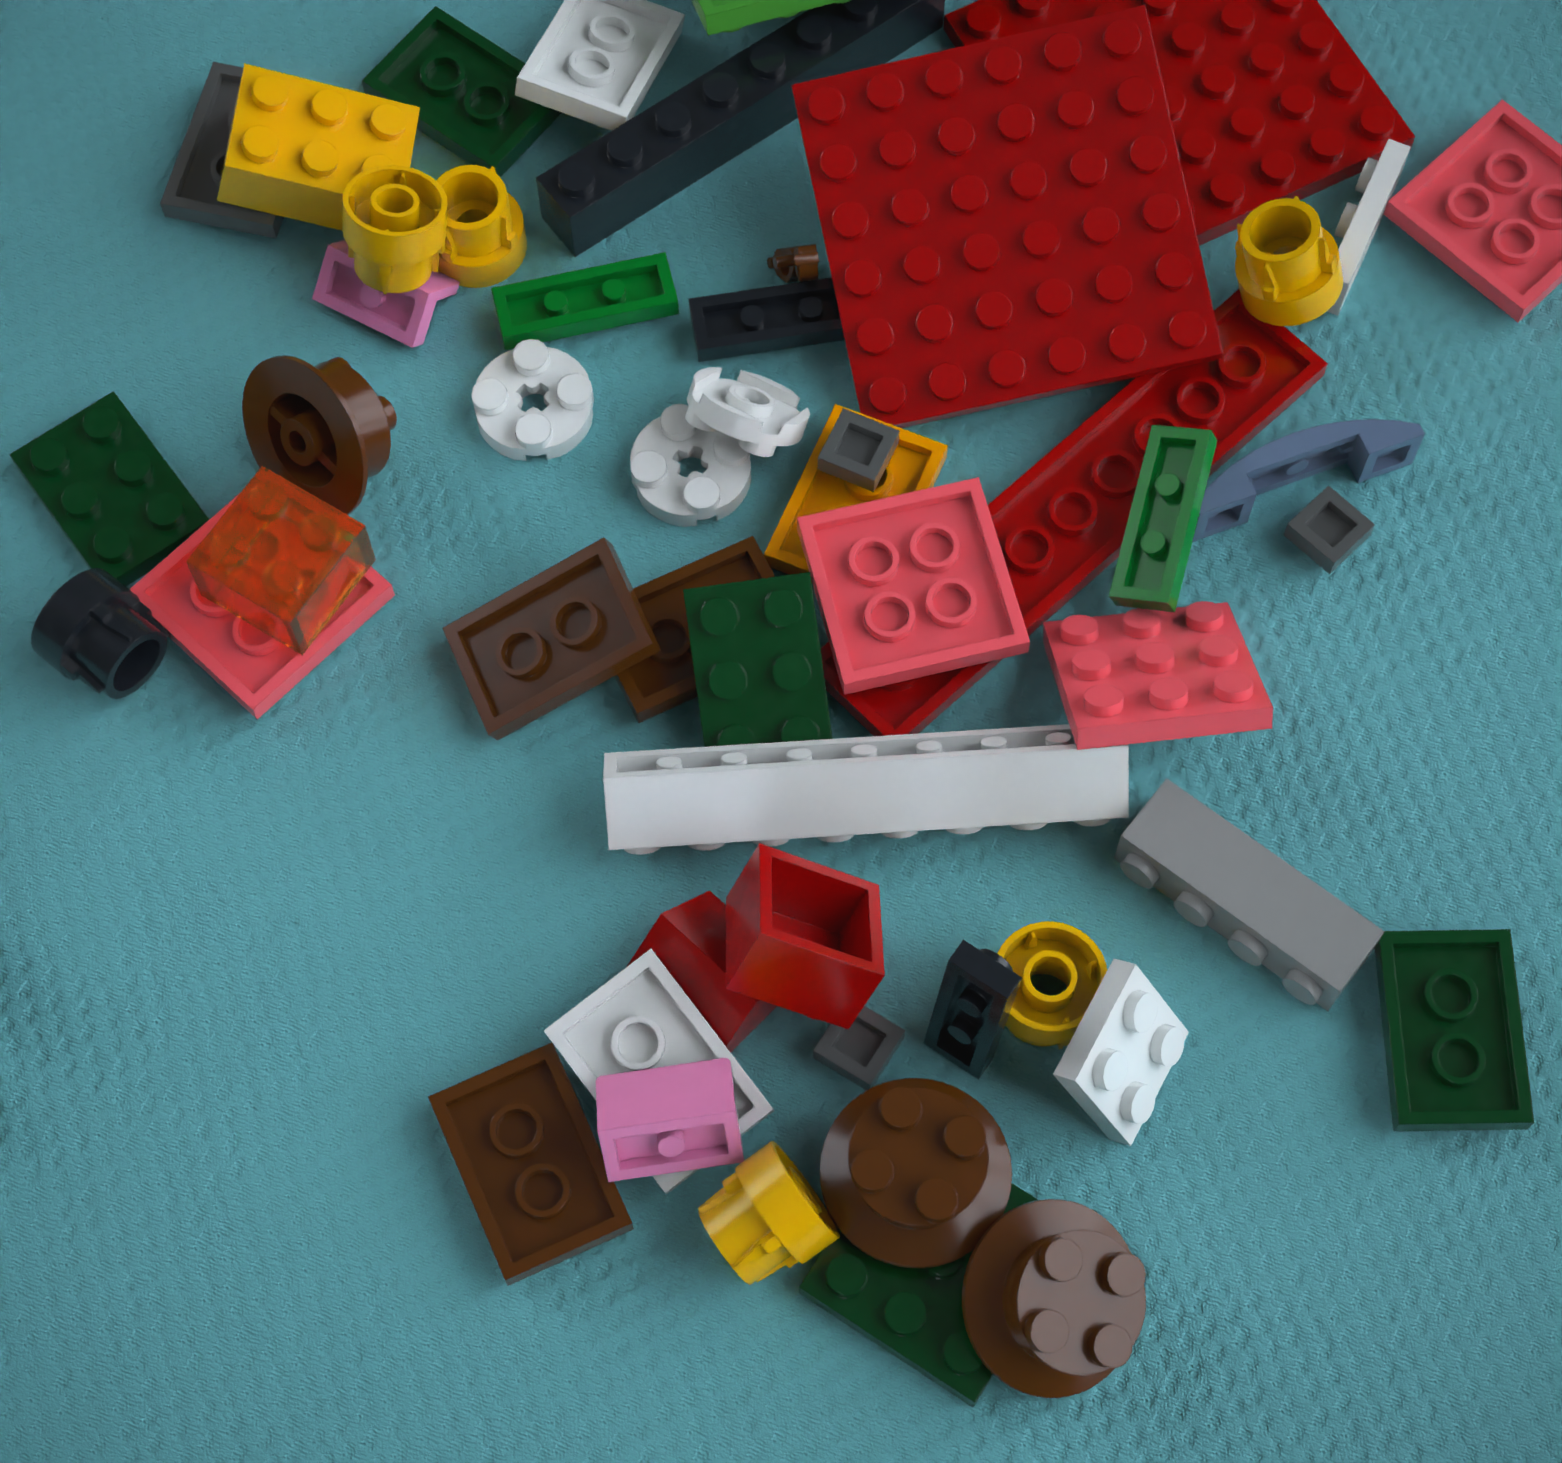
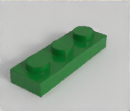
M666 252L491 288L505 350L514 349L518 343L528 339L547 342L679 314L678 298Z
M1152 425L1109 592V597L1116 606L1175 612L1218 441L1212 430Z

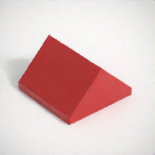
M707 891L661 913L627 965L629 966L648 950L652 949L730 1053L777 1007L776 1005L750 999L743 994L726 989V905L711 891Z

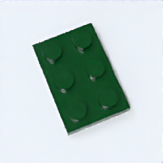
M437 6L362 80L365 94L420 107L417 123L419 131L471 165H479L488 169L491 166L495 167L496 173L500 177L562 113L516 96L517 77L525 63Z
M114 391L9 454L16 468L88 568L104 569L125 586L150 572L209 520Z
M810 572L683 589L704 747L833 739Z
M1511 929L1385 931L1374 950L1393 1131L1528 1130L1534 1124Z

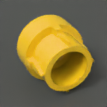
M378 166L362 171L354 176L347 183L343 191L342 232L348 244V257L354 258V269L359 279L367 286L381 291L383 294L404 293L415 290L428 281L432 271L438 272L439 253L443 254L445 251L448 203L444 189L430 175L406 166Z
M462 165L446 171L436 180L444 189L448 203L445 251L443 254L439 253L438 271L459 281V286L468 288L488 287L506 280L520 267L527 250L523 213L518 202L507 192L503 180L496 173L493 166L488 169L479 165Z
M1295 196L1294 199H1275L1261 204L1249 213L1243 224H1237L1238 241L1235 245L1237 255L1235 272L1242 302L1252 316L1271 325L1295 326L1320 317L1335 304L1343 287V273L1339 250L1333 236L1321 227L1319 215L1312 206L1299 200L1298 196Z
M1036 922L1024 926L1011 934L997 953L1010 964L1014 973L1022 977L1005 1026L1015 1037L1025 1043L1041 1047L1057 1045L1060 1050L1070 1043L1107 972V965L1098 946L1081 930L1060 922ZM1036 974L1051 975L1063 981L1067 989L1057 995H1045L1035 989L1030 978Z
M770 1141L735 1167L736 1172L722 1181L724 1187L698 1207L699 1217L710 1238L732 1269L748 1285L753 1284L755 1281L758 1283L785 1265L791 1268L798 1262L801 1264L806 1263L840 1238L837 1226L812 1186L790 1157L774 1141Z

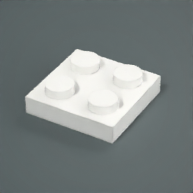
M1113 959L1053 1075L1108 1139L1131 1146L1142 1124L1151 1116L1155 1105V1098L1169 1070L1180 1059L1184 1048V1041L1189 1031L1136 964Z

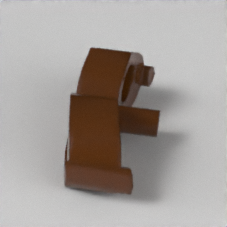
M816 244L776 249L774 256L767 259L768 267L770 269L774 268L777 276L786 283L818 279L819 256Z

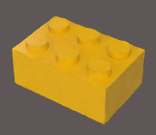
M244 63L217 201L342 231L343 191L347 183L354 176L362 171L378 166L398 165L410 167L420 107Z

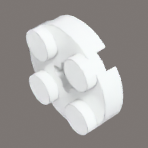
M528 339L521 341L513 350H509L493 359L483 369L472 389V401L482 437L498 453L514 460L527 461L526 455L539 456L546 454V460L560 457L574 449L585 438L592 424L594 396L587 372L575 358L556 348L547 347L539 340ZM531 394L544 395V403L547 407L542 411L532 407L525 412L521 410L523 406L522 399Z
M708 367L695 373L686 399L689 407L685 418L690 425L704 431H719L739 439V446L743 450L761 457L773 456L776 446H791L802 439L810 412L808 407L801 412L797 410L800 397L790 389L761 375L740 370L737 381L719 378L722 371L721 367Z
M674 404L667 407L662 412L661 417L647 424L633 444L630 454L632 483L637 490V496L649 513L661 521L682 527L697 526V520L709 519L715 515L717 520L722 519L735 511L748 493L751 483L750 453L739 446V439L719 431H704L690 425L685 418L689 406ZM689 457L701 459V465L706 470L703 473L692 471L688 477L680 475L681 469L678 462Z

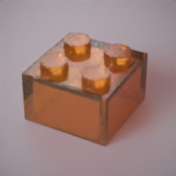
M261 466L186 563L203 597L303 656L376 558L364 524L266 467Z

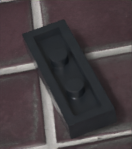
M832 277L688 299L698 362L845 340Z
M963 940L948 960L923 1043L979 1080L994 1058L1022 977L1014 973L1010 964L999 954L988 949L979 950Z

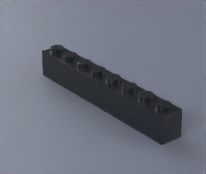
M851 0L846 3H832L809 9L536 177L542 219L574 257L578 256L797 119L798 114L792 84L885 64L941 29L944 20L945 0Z

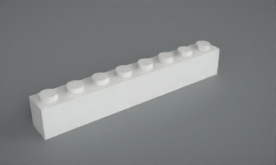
M1064 724L604 753L603 784L609 850L624 849V851L630 854L643 855L656 852L661 847L688 845L692 849L706 851L718 849L724 846L725 843L753 841L757 845L761 843L770 847L785 844L790 839L817 837L825 842H843L851 839L854 835L881 833L889 838H907L917 834L918 831L945 829L954 834H972L988 826L1010 825L1018 830H1036L1044 827L1047 823L1074 821L1083 826H1100L1108 823L1111 819L1129 818V746L1118 745L1077 750L1070 725Z

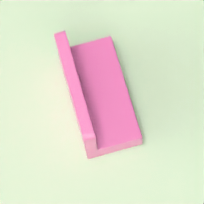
M345 240L327 245L312 299L414 348L424 344L436 302L457 294L460 282L439 271H432L428 281L415 290L404 293L383 294V292L367 286L359 279L354 269V258L348 257V244Z
M728 1058L603 1075L596 1079L597 1132L608 1182L736 1164L744 1161L743 1145L735 1104L732 1068Z

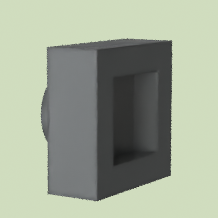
M843 408L818 456L817 470L874 492L899 443L900 431Z
M1328 485L1287 524L1284 536L1327 573L1331 574L1371 536L1375 524Z
M864 1006L849 1030L833 1024L829 1025L813 1050V1058L867 1091L875 1085L905 1037V1030Z

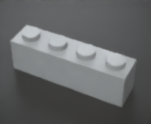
M1167 778L1120 837L1114 859L1121 863L1120 867L1129 879L1147 889L1155 887L1174 901L1175 909L1187 921L1199 927H1205L1206 925L1211 927L1228 940L1229 948L1239 958L1254 966L1264 965L1283 979V986L1292 996L1305 1004L1314 1005L1317 1003L1329 1011L1370 956L1385 932Z

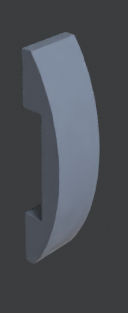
M1364 419L1314 426L1271 441L1235 462L1205 490L1193 542L1247 523L1256 495L1347 463L1357 483L1410 465L1414 461L1425 433L1420 424L1398 420Z

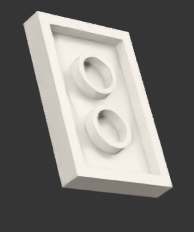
M564 0L519 73L516 81L515 95L612 131L632 119L682 32L685 14L647 0Z
M652 949L648 950L544 1030L595 1100L596 1079L599 1076L728 1058L731 1062L735 1104L741 1136L774 1112L772 1106ZM699 1169L655 1175L653 1178L662 1190L668 1194Z

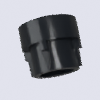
M93 568L77 574L51 596L35 621L31 634V645L40 657L66 678L73 681L80 679L99 694L103 691L110 698L119 699L138 690L154 674L165 655L167 637L170 634L151 617V610L140 602L135 593L106 570Z

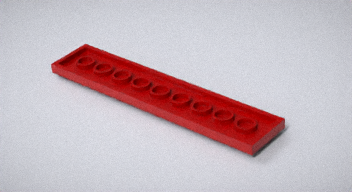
M1239 289L1214 310L1223 349L1222 359L1136 377L988 504L1028 636L1119 557L1152 425L1212 430L1218 441L1209 473L1210 477L1324 376L1328 363L1286 327L1267 324L1252 316L1242 302ZM829 642L821 648L826 691L873 736L920 733L1002 660L998 659L844 695Z

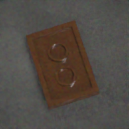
M753 536L633 588L661 651L614 676L638 723L698 697L683 589L775 577Z
M604 537L442 628L487 734L496 740H500L661 651L614 546Z
M552 1042L428 1096L507 1286L634 1229L615 1183L608 1182L603 1155Z

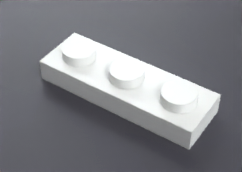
M1388 139L1379 161L1368 157L1362 169L1355 191L1363 193L1359 205L1350 202L1346 204L1334 234L1337 237L1343 238L1338 249L1343 273V287L1337 301L1327 311L1338 316L1381 222L1387 202L1391 199L1399 182L1411 148L1408 145Z

